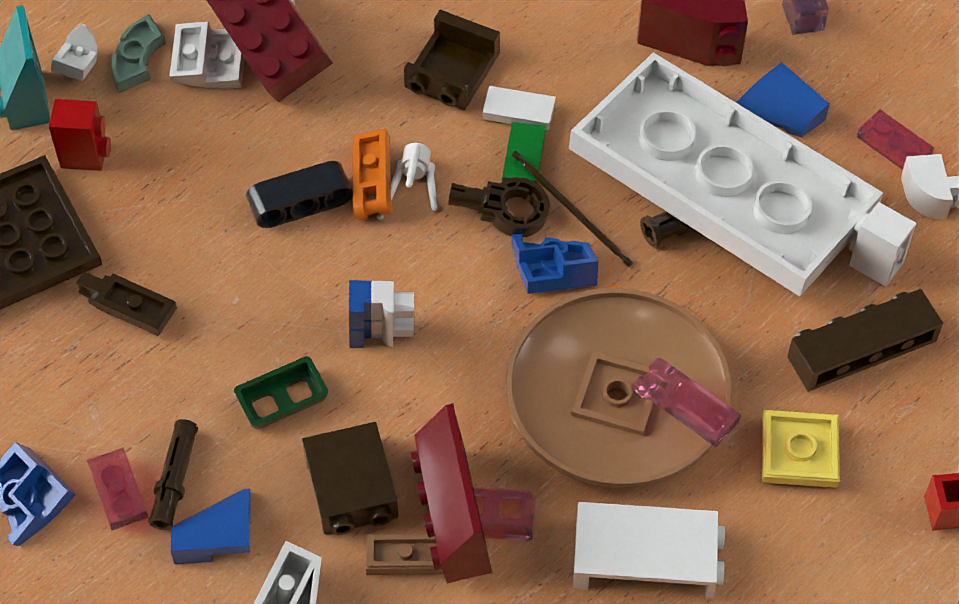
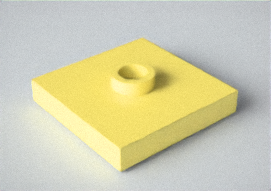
M763 410L762 483L838 488L840 483L839 415Z

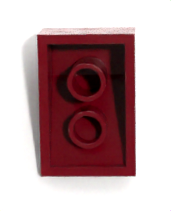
M641 0L637 43L706 66L741 64L748 25L745 1Z

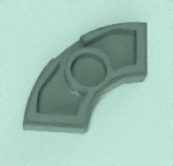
M150 14L133 23L122 34L116 51L112 55V73L119 93L150 80L147 69L148 60L155 50L165 44L164 36Z

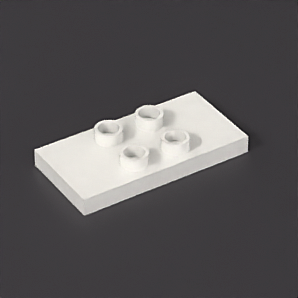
M654 52L571 130L568 149L799 297L858 233L854 229L860 216L865 211L870 213L877 203L881 202L883 192Z

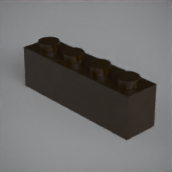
M922 289L910 293L901 292L885 303L877 306L870 304L856 314L846 318L843 316L836 317L825 326L815 330L805 329L800 331L792 338L787 357L809 392L936 342L943 321Z

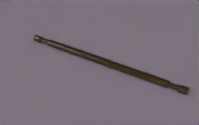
M517 151L512 153V157L515 160L519 161L538 182L606 247L619 256L627 267L633 264L628 257L621 253L615 244L530 163L526 162Z

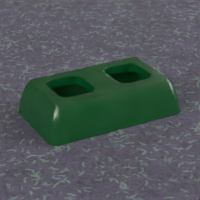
M305 356L236 386L234 393L251 426L254 429H261L324 401L328 395V389L312 359ZM300 381L306 382L312 396L294 403L286 390L287 387ZM271 396L278 407V411L263 418L259 417L253 407V402L263 397Z

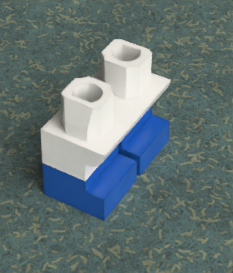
M349 280V348H364V338H382L385 345L393 347V337H413L414 292H394V281Z

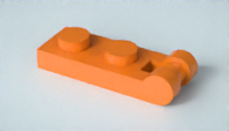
M386 128L353 135V210L357 220L368 219L370 214L380 213V215L393 213L390 178V136ZM376 194V199L367 201V196Z

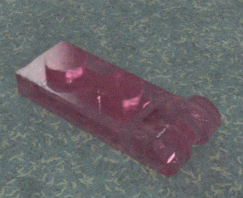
M656 358L649 366V372L646 376H639L632 384L634 391L640 397L653 401L714 447H717L740 421L741 415L661 358ZM660 382L668 383L664 389L658 384Z

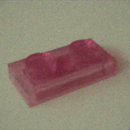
M881 109L858 129L856 136L902 170L907 156L932 155L934 150L932 145Z
M124 448L87 460L111 530L148 518Z

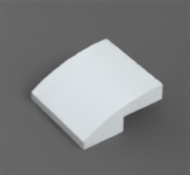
M208 21L176 24L169 75L171 81L203 88H242L245 58L226 29L211 30Z

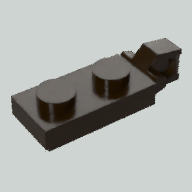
M83 271L76 282L79 288L78 292L89 298V304L96 307V309L156 336L160 335L177 309L174 300L113 273L111 276L105 275L101 279Z

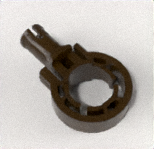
M520 177L509 178L501 183L488 181L487 186H484L483 189L452 183L448 205L478 210L482 221L492 222L499 231L509 236H512V234H523V237H528L537 233L544 226L550 208L549 198L544 189L534 181ZM528 195L531 196L529 203L533 206L534 213L528 216L526 224H524V217H514L507 211L505 203L508 199L521 197L526 200Z

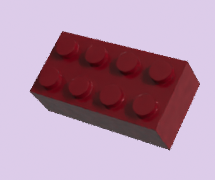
M206 0L266 91L278 102L333 64L291 0Z

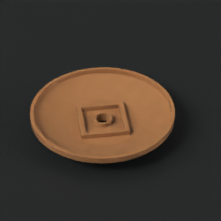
M606 288L591 290L567 297L553 304L540 313L522 332L511 353L507 368L506 396L512 420L525 443L539 458L558 472L575 480L600 487H644L661 483L685 472L700 461L716 443L727 420L731 402L732 388L728 364L721 347L708 328L689 311L676 303L648 292L633 289ZM619 388L624 390L628 396L623 400H613L607 393L611 389Z

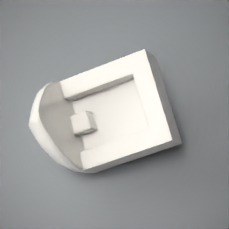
M85 24L76 27L68 35L66 42L52 59L51 71L83 81L96 64L97 43L92 32Z

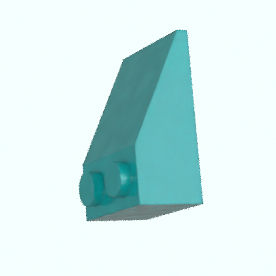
M24 5L16 7L0 45V91L2 93V97H0V118L7 117L11 130L46 124L50 122L51 118L42 68Z

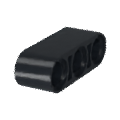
M327 161L256 183L248 189L246 197L257 225L261 228H272L340 207L351 200L353 190L341 163L338 161Z

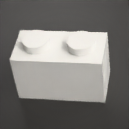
M878 202L870 213L865 211L856 223L854 230L858 233L849 247V250L853 252L849 266L886 287L905 261L917 223Z

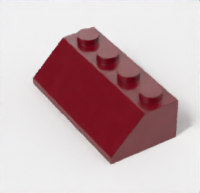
M453 403L448 404L414 435L417 450L410 452L415 474L422 473L423 482L417 483L421 504L429 505L430 513L423 515L428 538L435 536L437 546L430 547L435 571L443 570L447 584L493 573L454 405Z

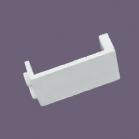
M578 502L573 589L588 590L590 577L706 585L705 598L713 599L716 585H723L724 561H717L718 549H724L725 526H718V511Z

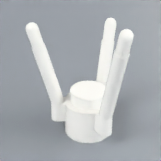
M410 143L405 146L403 158L397 161L396 171L391 181V200L403 174L407 177V187H412L414 180L421 179L426 175L431 209L436 211L438 205L434 179L435 164L430 162L431 151L426 145ZM378 213L377 219L381 221L385 215Z

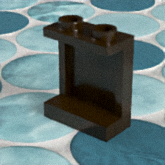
M440 9L434 18V33L415 63L407 62L404 67L405 88L410 89L416 94H423L439 100L447 106L466 110L500 54V32Z
M376 422L302 438L304 456L310 472L322 529L325 535L331 533L343 535L357 527L366 525L381 526L389 523L392 519L398 518L397 497Z

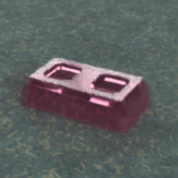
M473 487L475 496H481L484 499L483 513L480 515L485 538L519 541L532 540L536 497L531 491ZM502 498L520 499L522 501V512L519 518H502L499 516V502Z

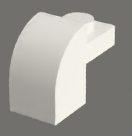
M941 154L906 157L901 180L909 204L926 217L946 220L950 208H959V176L947 177Z

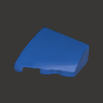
M782 62L758 80L736 102L773 126L783 128L787 133L801 138L826 120L830 104Z
M512 234L511 242L514 255L528 294L597 286L598 260L589 243L579 241L564 242L556 238L545 237L544 242L535 244L523 242V234Z
M14 442L0 459L1 513L8 516L12 531L11 534L7 535L8 540L12 545L20 546L55 518L76 494L31 448Z
M243 489L173 525L171 555L174 564L213 562V555L250 553V489Z

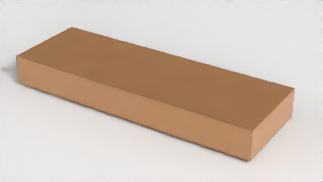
M427 533L367 534L366 575L443 574L442 569L435 571L430 547L437 546L435 536L428 538Z

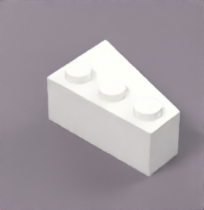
M285 541L254 604H316L322 557Z

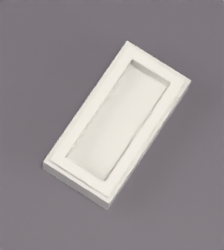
M489 86L482 119L507 124L517 122L546 126V130L549 131L556 97Z

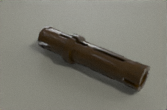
M179 419L175 421L162 475L154 486L153 492L156 496L148 523L159 530L172 529L178 501L184 497L183 481L195 436L198 432L197 424L190 420Z

